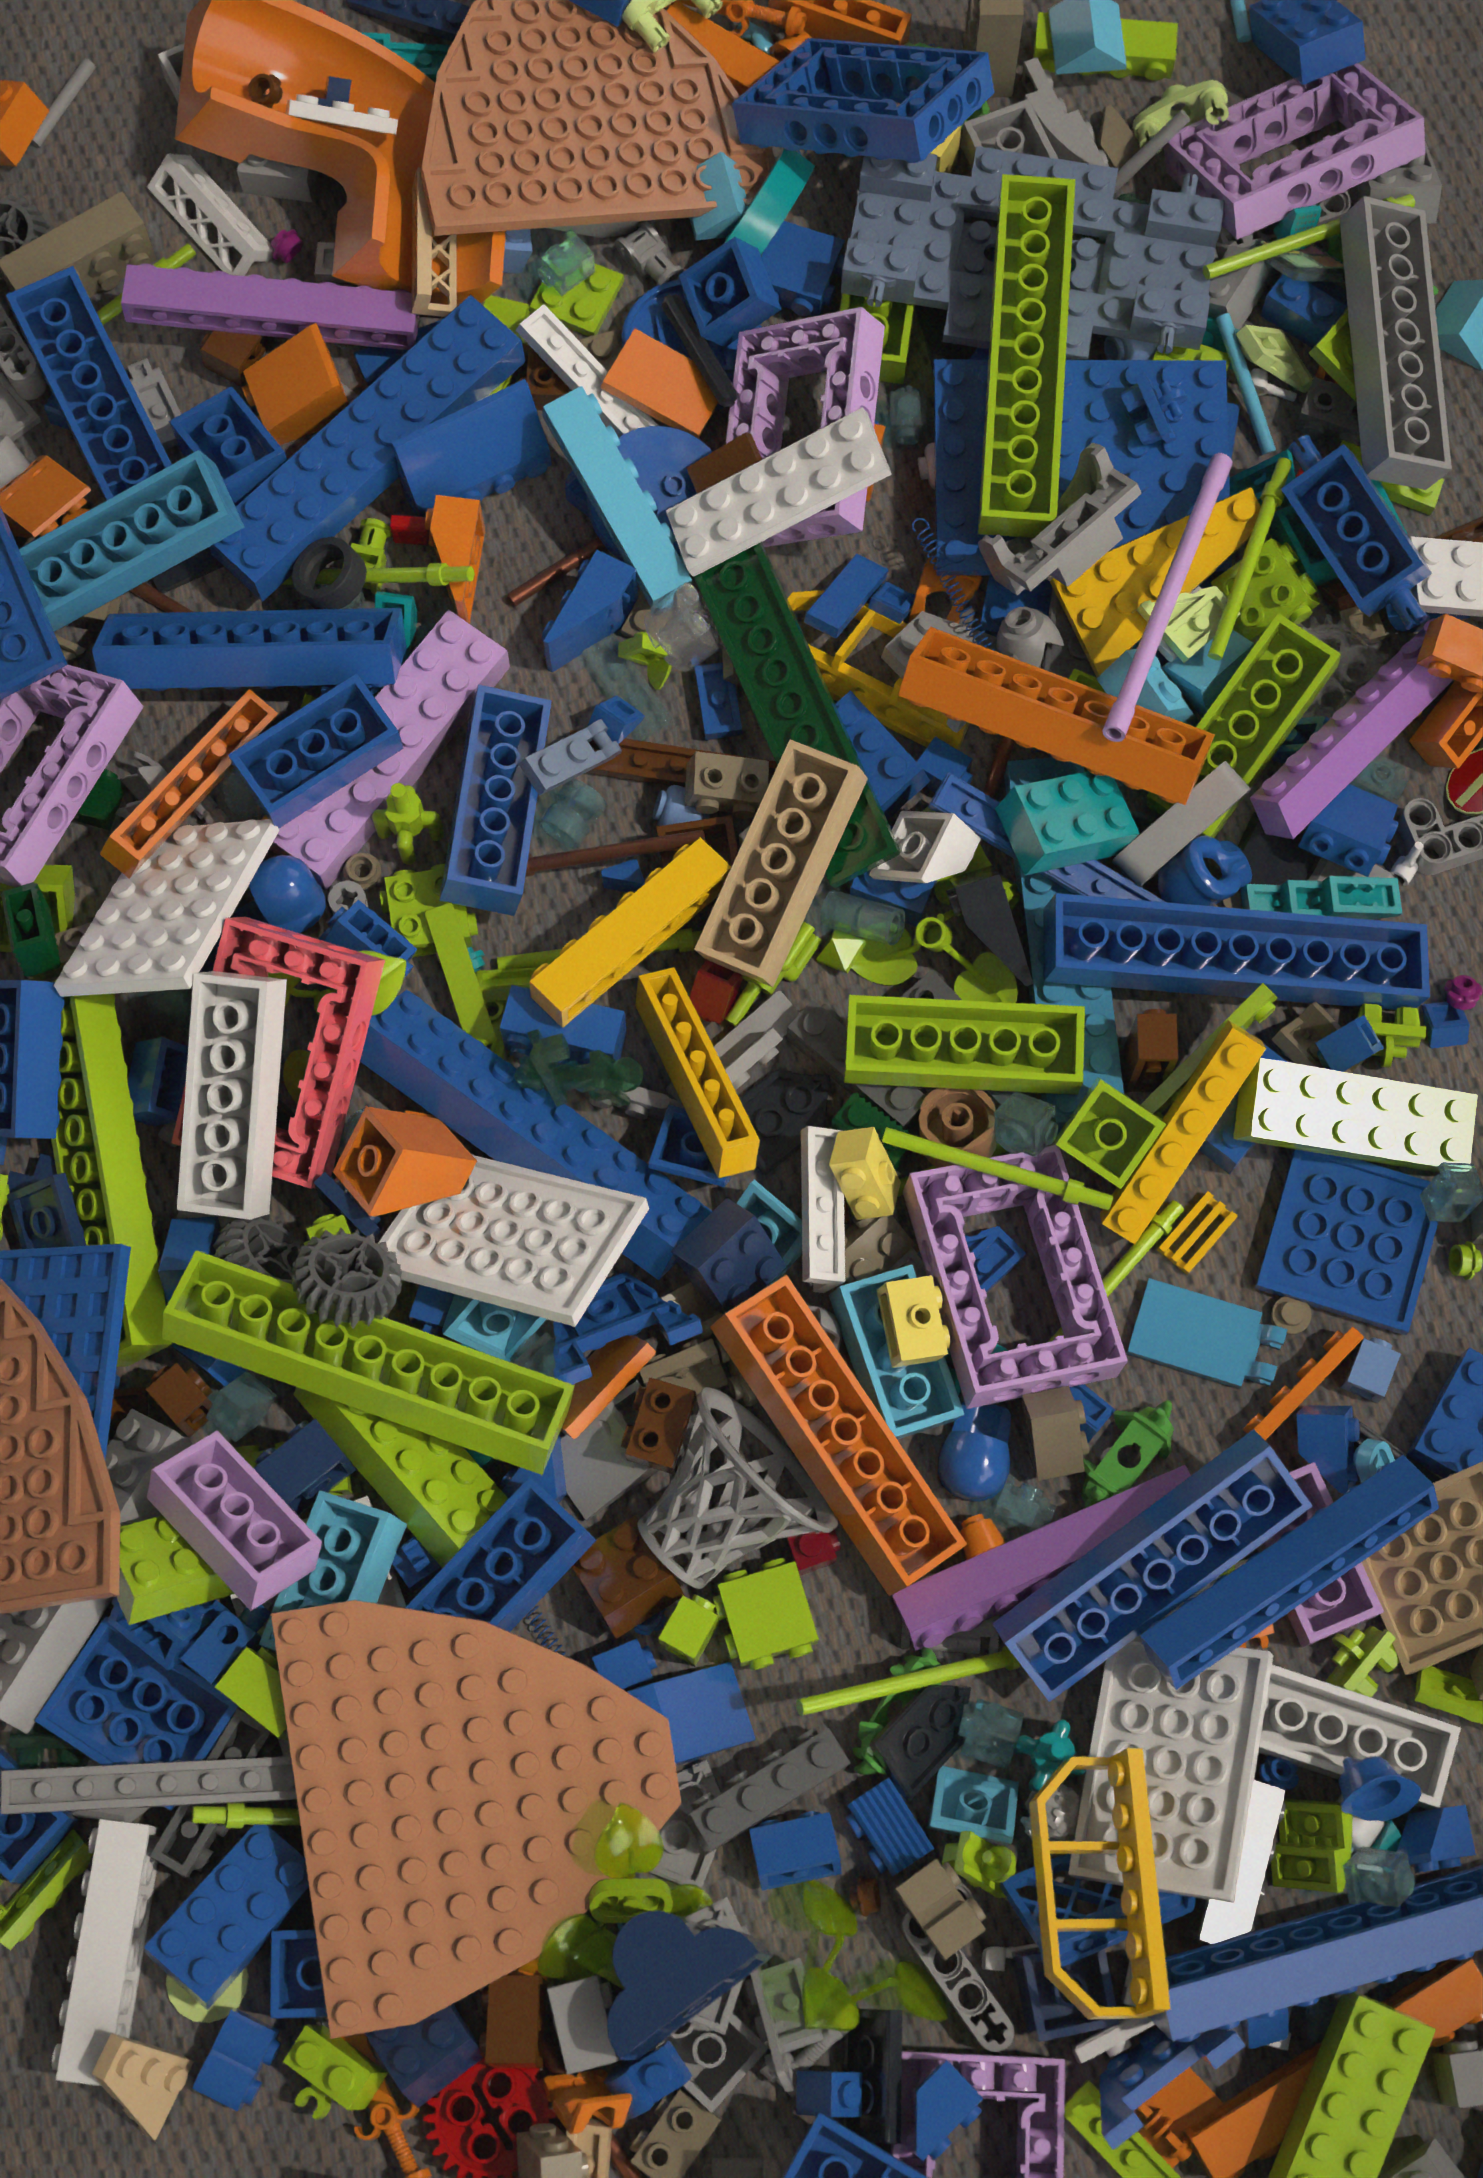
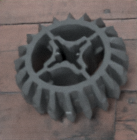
M11 192L5 199H2L0 195L1 259L49 232L47 222L40 214L39 209L35 205H30L24 196L16 200ZM22 226L28 229L24 242L19 239L21 235L19 230ZM0 270V279H1V282H2L3 285H5V286L8 288V286H7V284H6V282H5V279H4V277H3V275H2V273H1V270Z
M268 1214L251 1220L235 1218L221 1229V1233L217 1236V1241L213 1245L216 1251L213 1256L292 1284L294 1275L292 1274L293 1264L298 1257V1252L301 1250L303 1242L297 1241L292 1236L293 1230H285L281 1221L274 1223Z
M340 1228L336 1235H332L325 1230L321 1239L312 1236L308 1246H302L298 1252V1257L293 1264L292 1274H294L292 1286L293 1291L297 1292L298 1304H306L307 1315L319 1313L320 1323L327 1319L334 1320L336 1328L342 1322H348L352 1329H354L358 1321H362L369 1326L374 1317L383 1319L387 1310H392L402 1285V1282H400L402 1274L401 1265L397 1264L396 1252H388L386 1242L375 1243L373 1234L366 1238L360 1236L358 1228L353 1234H346Z

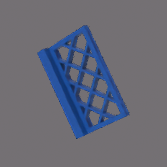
M1063 1854L1051 1859L1052 1878L1054 1873L1062 1870L1069 1871L1072 1854ZM1034 1866L1001 1882L1000 1889L1041 1950L1040 1960L1044 1965L1041 1929L1037 1923L1039 1919L1038 1902L1020 1897L1016 1889L1026 1885L1037 1888ZM1080 1878L1076 1879L1074 1886L1053 1881L1054 1893L1070 1897L1067 1909L1055 1907L1056 1919H1127L1121 1908V1899L1109 1896L1112 1884L1106 1883L1103 1894L1080 1888L1083 1881ZM1158 1891L1161 1925L1194 1911L1195 1897ZM1076 1899L1099 1905L1098 1910L1089 1915L1073 1912ZM1128 1931L1057 1932L1060 1966H1066L1126 1940Z

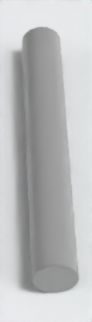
M86 58L83 59L50 106V111L31 141V145L40 148L96 68L92 61Z
M1180 110L1118 170L1114 194L1191 120L1183 110Z

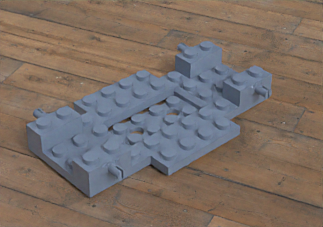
M976 146L971 177L937 172L938 155L934 154L927 155L925 160L918 163H907L905 160L891 158L877 160L875 157L864 156L851 237L848 239L844 260L841 293L868 297L867 304L872 307L875 298V307H880L882 300L948 310L943 342L989 349L994 262L987 260L984 252L988 248L995 247L997 227H991L984 221L966 223L964 220L971 221V218L974 217L997 221L998 196L1002 174L1076 179L1073 233L1099 237L1100 242L1106 243L1105 245L1098 244L1091 238L1072 239L1071 261L1074 262L1076 268L1070 273L1066 360H1088L1092 333L1157 343V350L1163 353L1164 345H1166L1165 353H1171L1173 346L1195 350L1200 349L1206 329L1211 297L1209 295L1211 279L1207 280L1204 277L1203 266L1214 261L1225 200L1196 195L1197 175L1193 174L1189 186L1191 173L1185 174L1183 176L1182 190L1178 193L1153 189L1149 205L1113 199L1118 168Z

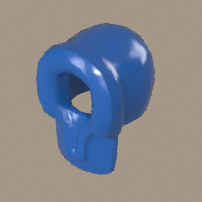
M1207 835L1199 836L1188 843L1159 870L1157 888L1161 899L1167 903L1216 906L1222 900L1234 896L1240 888L1249 884L1252 880V872L1246 856L1236 844L1231 841H1218ZM1203 858L1214 859L1219 865L1222 873L1220 880L1211 875Z
M290 855L274 856L261 862L249 884L254 900L237 909L234 917H248L296 933H302L314 926L322 917L326 908V898L321 886L317 883L305 862Z
M964 1401L961 1405L965 1415L955 1420L951 1433L942 1445L938 1458L937 1473L942 1486L953 1496L966 1501L981 1502L995 1497L1004 1488L1007 1481L1011 1462L1008 1446L1011 1414L1005 1407L993 1404L967 1409Z

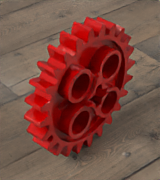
M484 2057L442 2089L438 2098H431L426 2102L436 2108L434 2114L424 2117L425 2122L435 2124L436 2127L435 2130L426 2135V2139L439 2140L440 2145L432 2152L433 2156H441L445 2153L449 2156L444 2163V2170L447 2171L457 2164L459 2166L457 2178H465L469 2172L473 2173V2178H483L484 2176L488 2178H498L499 2176L514 2178L513 2172L518 2170L517 2135L513 2134L510 2128L512 2116L517 2112L526 2111L532 2116L533 2125L549 2124L551 2119L558 2118L554 2110L549 2109V2104L552 2102L548 2100L543 2088L545 2078L540 2080L536 2078L541 2068H493L485 2063ZM498 2074L507 2075L511 2080V2090L503 2098H494L489 2092L490 2080ZM473 2083L480 2085L491 2107L495 2110L502 2108L503 2113L498 2118L514 2145L511 2151L505 2148L494 2126L490 2123L483 2125L482 2120L487 2115L472 2090ZM463 2097L472 2099L475 2105L473 2117L465 2122L457 2121L453 2116L455 2102ZM491 2135L497 2144L496 2151L491 2158L481 2160L475 2155L474 2144L480 2136Z

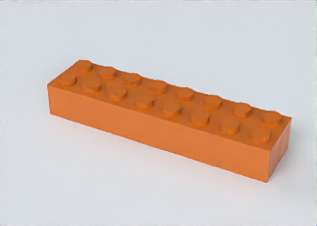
M933 627L928 629L910 655L898 696L908 699L915 706L935 709L951 720L966 721L979 726L985 733L1000 734L1013 739L1022 747L1042 750L1049 753L1056 760L1076 763L1086 767L1089 772L1095 775L1110 776L1122 781L1129 788L1144 789L1157 794L1159 798L1166 802L1186 805L1198 780L1215 734L1135 705V713L1124 740L1120 742L1110 741L1103 735L1102 730L1112 705L1118 697Z
M787 1275L725 1313L710 1326L888 1596L908 1587L967 1545Z

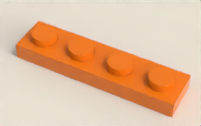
M1354 1327L1345 1335L1338 1330L1322 1346L1327 1351V1354L1319 1362L1311 1358L1296 1373L1301 1379L1300 1382L1292 1390L1285 1385L1269 1401L1274 1406V1409L1265 1418L1258 1413L1242 1430L1248 1434L1254 1429L1266 1441L1362 1341L1364 1336Z

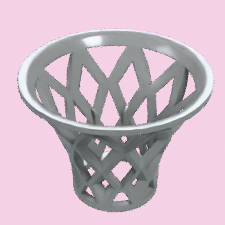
M704 1388L697 1395L699 1411L688 1447L676 1474L661 1498L638 1521L640 1534L657 1558L678 1578L697 1589H702L728 1564L776 1539L816 1531V1534L820 1532L829 1533L838 1524L837 1517L793 1452L753 1413L733 1398L713 1388ZM710 1409L720 1410L729 1416L717 1425ZM742 1426L754 1434L773 1455L746 1462L738 1453ZM719 1446L727 1456V1463L709 1474L710 1454ZM693 1466H694L693 1476H692V1474H691L690 1471H691V1469H692ZM784 1466L798 1481L808 1497L784 1499L775 1491ZM768 1470L764 1479L758 1474ZM748 1480L759 1493L758 1495L743 1499ZM726 1483L718 1507L708 1509L713 1486ZM686 1504L685 1511L679 1513L680 1507ZM814 1512L817 1513V1521L809 1517ZM773 1517L766 1526L754 1528L762 1518ZM731 1519L722 1536H719L725 1520ZM708 1524L707 1530L701 1532L702 1526ZM658 1530L665 1534L661 1546L652 1534ZM687 1532L685 1539L680 1536V1533ZM684 1553L689 1559L686 1569H683L671 1557ZM703 1553H706V1555L704 1556V1558L701 1559L702 1554H703Z

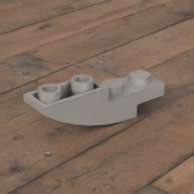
M1037 57L1025 61L1022 74V83L1028 93L1025 95V100L1029 99L1058 159L1109 167L1104 151L1098 150L1094 142V132L1091 124L1088 121L1084 122L1079 110L1067 114V108L1061 97L1057 98L1053 90V80L1050 72L1047 69L1043 70Z

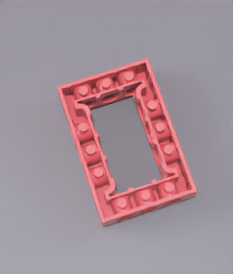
M248 917L225 918L213 971L268 977L269 973L282 972L302 978L301 983L308 985L318 983L337 989V992L323 996L318 1004L317 1012L320 1013L314 1040L309 1042L307 1050L311 1052L304 1079L299 1081L298 1088H301L295 1117L290 1118L288 1130L276 1127L272 1176L313 1189L315 1188L313 1182L324 1172L330 1177L332 1175L385 960ZM185 1087L171 1141L172 1144L179 1146L182 1143Z

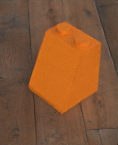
M317 323L308 326L243 371L248 385L243 386L242 389L249 407L256 406L259 413L256 417L279 445L320 431L349 405L333 359Z
M366 1106L333 1173L369 1216H379L460 1194L477 1160L444 1123L437 1118Z

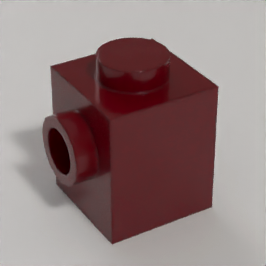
M706 960L697 972L689 997L699 1018L721 1024L734 1005L743 975Z
M835 1529L829 1533L820 1532L816 1534V1531L785 1538L792 1561L796 1562L799 1576L835 1564L837 1560L835 1552L841 1550Z

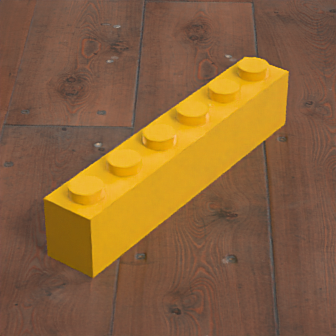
M701 837L692 845L685 844L675 853L673 861L663 869L659 867L652 871L646 878L645 884L635 893L633 891L626 893L617 903L616 909L607 916L601 915L596 918L584 936L578 941L576 939L569 941L560 951V956L552 963H544L539 966L531 976V998L564 1028L719 896L731 866Z
M675 967L639 975L635 1006L718 1179L754 1170L760 1139Z
M1230 1020L1227 1021L1162 1120L1166 1123V1126L1122 1189L1116 1188L1112 1194L1113 1200L1109 1211L1102 1209L1100 1212L1101 1223L1131 1243L1136 1244L1266 1050L1262 1040Z

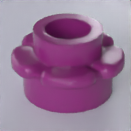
M294 229L288 232L281 230L272 240L271 247L274 248L272 256L274 259L280 258L283 262L289 263L300 252L304 242L298 237V233Z
M1459 975L1454 980H1448L1444 987V990L1447 991L1446 1000L1448 1004L1460 1010H1468L1475 1007L1480 998L1479 996L1483 993L1481 985L1474 978L1467 975Z

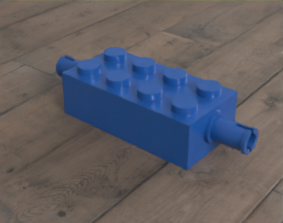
M1309 435L1298 438L1305 449V453L1295 441L1288 449L1294 455L1304 473L1282 487L1281 490L1363 613L1370 617L1386 605L1391 604L1404 623L1406 630L1418 626L1410 612L1420 623L1427 618V614L1422 610L1410 590L1433 573L1355 455L1345 444L1325 458H1322Z

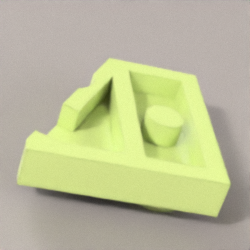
M1245 325L1236 333L1242 344L1241 351L1250 362L1303 393L1309 391L1313 377L1282 329Z
M1217 586L1199 589L1198 592L1193 594L1181 593L1178 596L1162 639L1183 663L1214 638L1227 602L1226 596ZM1151 600L1144 601L1136 609L1147 622L1155 602H1151Z

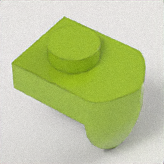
M638 632L634 634V637L618 643V657L647 666V675L651 685L656 690H661L673 666L674 645L656 638V635L653 633Z

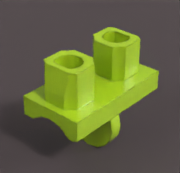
M1365 1003L1359 1009L1357 1018L1365 1015L1384 1049L1372 1055L1380 1056L1381 1067L1390 1068L1393 1057L1406 1058L1407 1047L1419 1048L1421 1039L1424 1040L1426 1038V1026H1420L1417 1008H1397L1394 1024L1382 1023V1006Z
M1371 1625L1364 1633L1356 1628L1349 1638L1343 1634L1336 1633L1332 1638V1642L1339 1650L1331 1660L1338 1666L1326 1679V1682L1372 1697L1378 1690V1684L1368 1676V1673L1375 1665L1380 1670L1389 1673L1400 1662L1392 1644L1396 1637L1389 1630L1381 1631Z
M962 1831L959 1843H947L945 1845L942 1865L948 1862L957 1874L966 1879L967 1883L974 1887H980L997 1898H1006L1000 1889V1883L1006 1881L1016 1872L1014 1852L1006 1846H994L985 1839L978 1837L972 1831Z

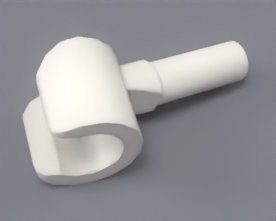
M1253 369L1251 371V378L1258 396L1270 394L1294 402L1297 393L1268 383V373L1266 370Z
M1416 842L1407 856L1398 857L1389 871L1392 875L1396 874L1404 879L1403 886L1409 884L1418 870L1416 859L1424 847L1421 842Z
M1035 1943L1013 1948L987 1947L982 1953V1969L1005 1971L1006 1958H1013L1012 1952L1038 1946Z

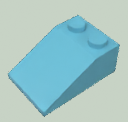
M1137 649L1126 650L1097 678V681L1107 694L1118 697ZM1155 656L1136 705L1196 727L1200 721L1183 699L1180 689L1163 671L1158 658Z

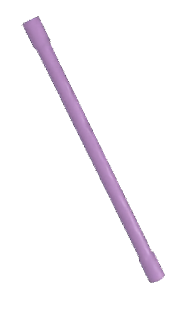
M1216 453L1211 457L1202 480L1201 490L1118 698L1112 705L1102 730L1103 735L1110 741L1120 742L1126 736L1142 687L1219 492L1223 489L1232 467L1231 458L1225 454Z

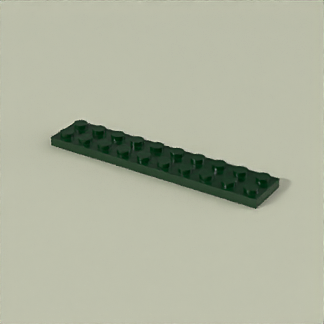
M760 542L694 576L777 766L791 739L857 765L866 775L763 543ZM867 779L825 872L829 884L833 888L841 886L901 853L869 779Z

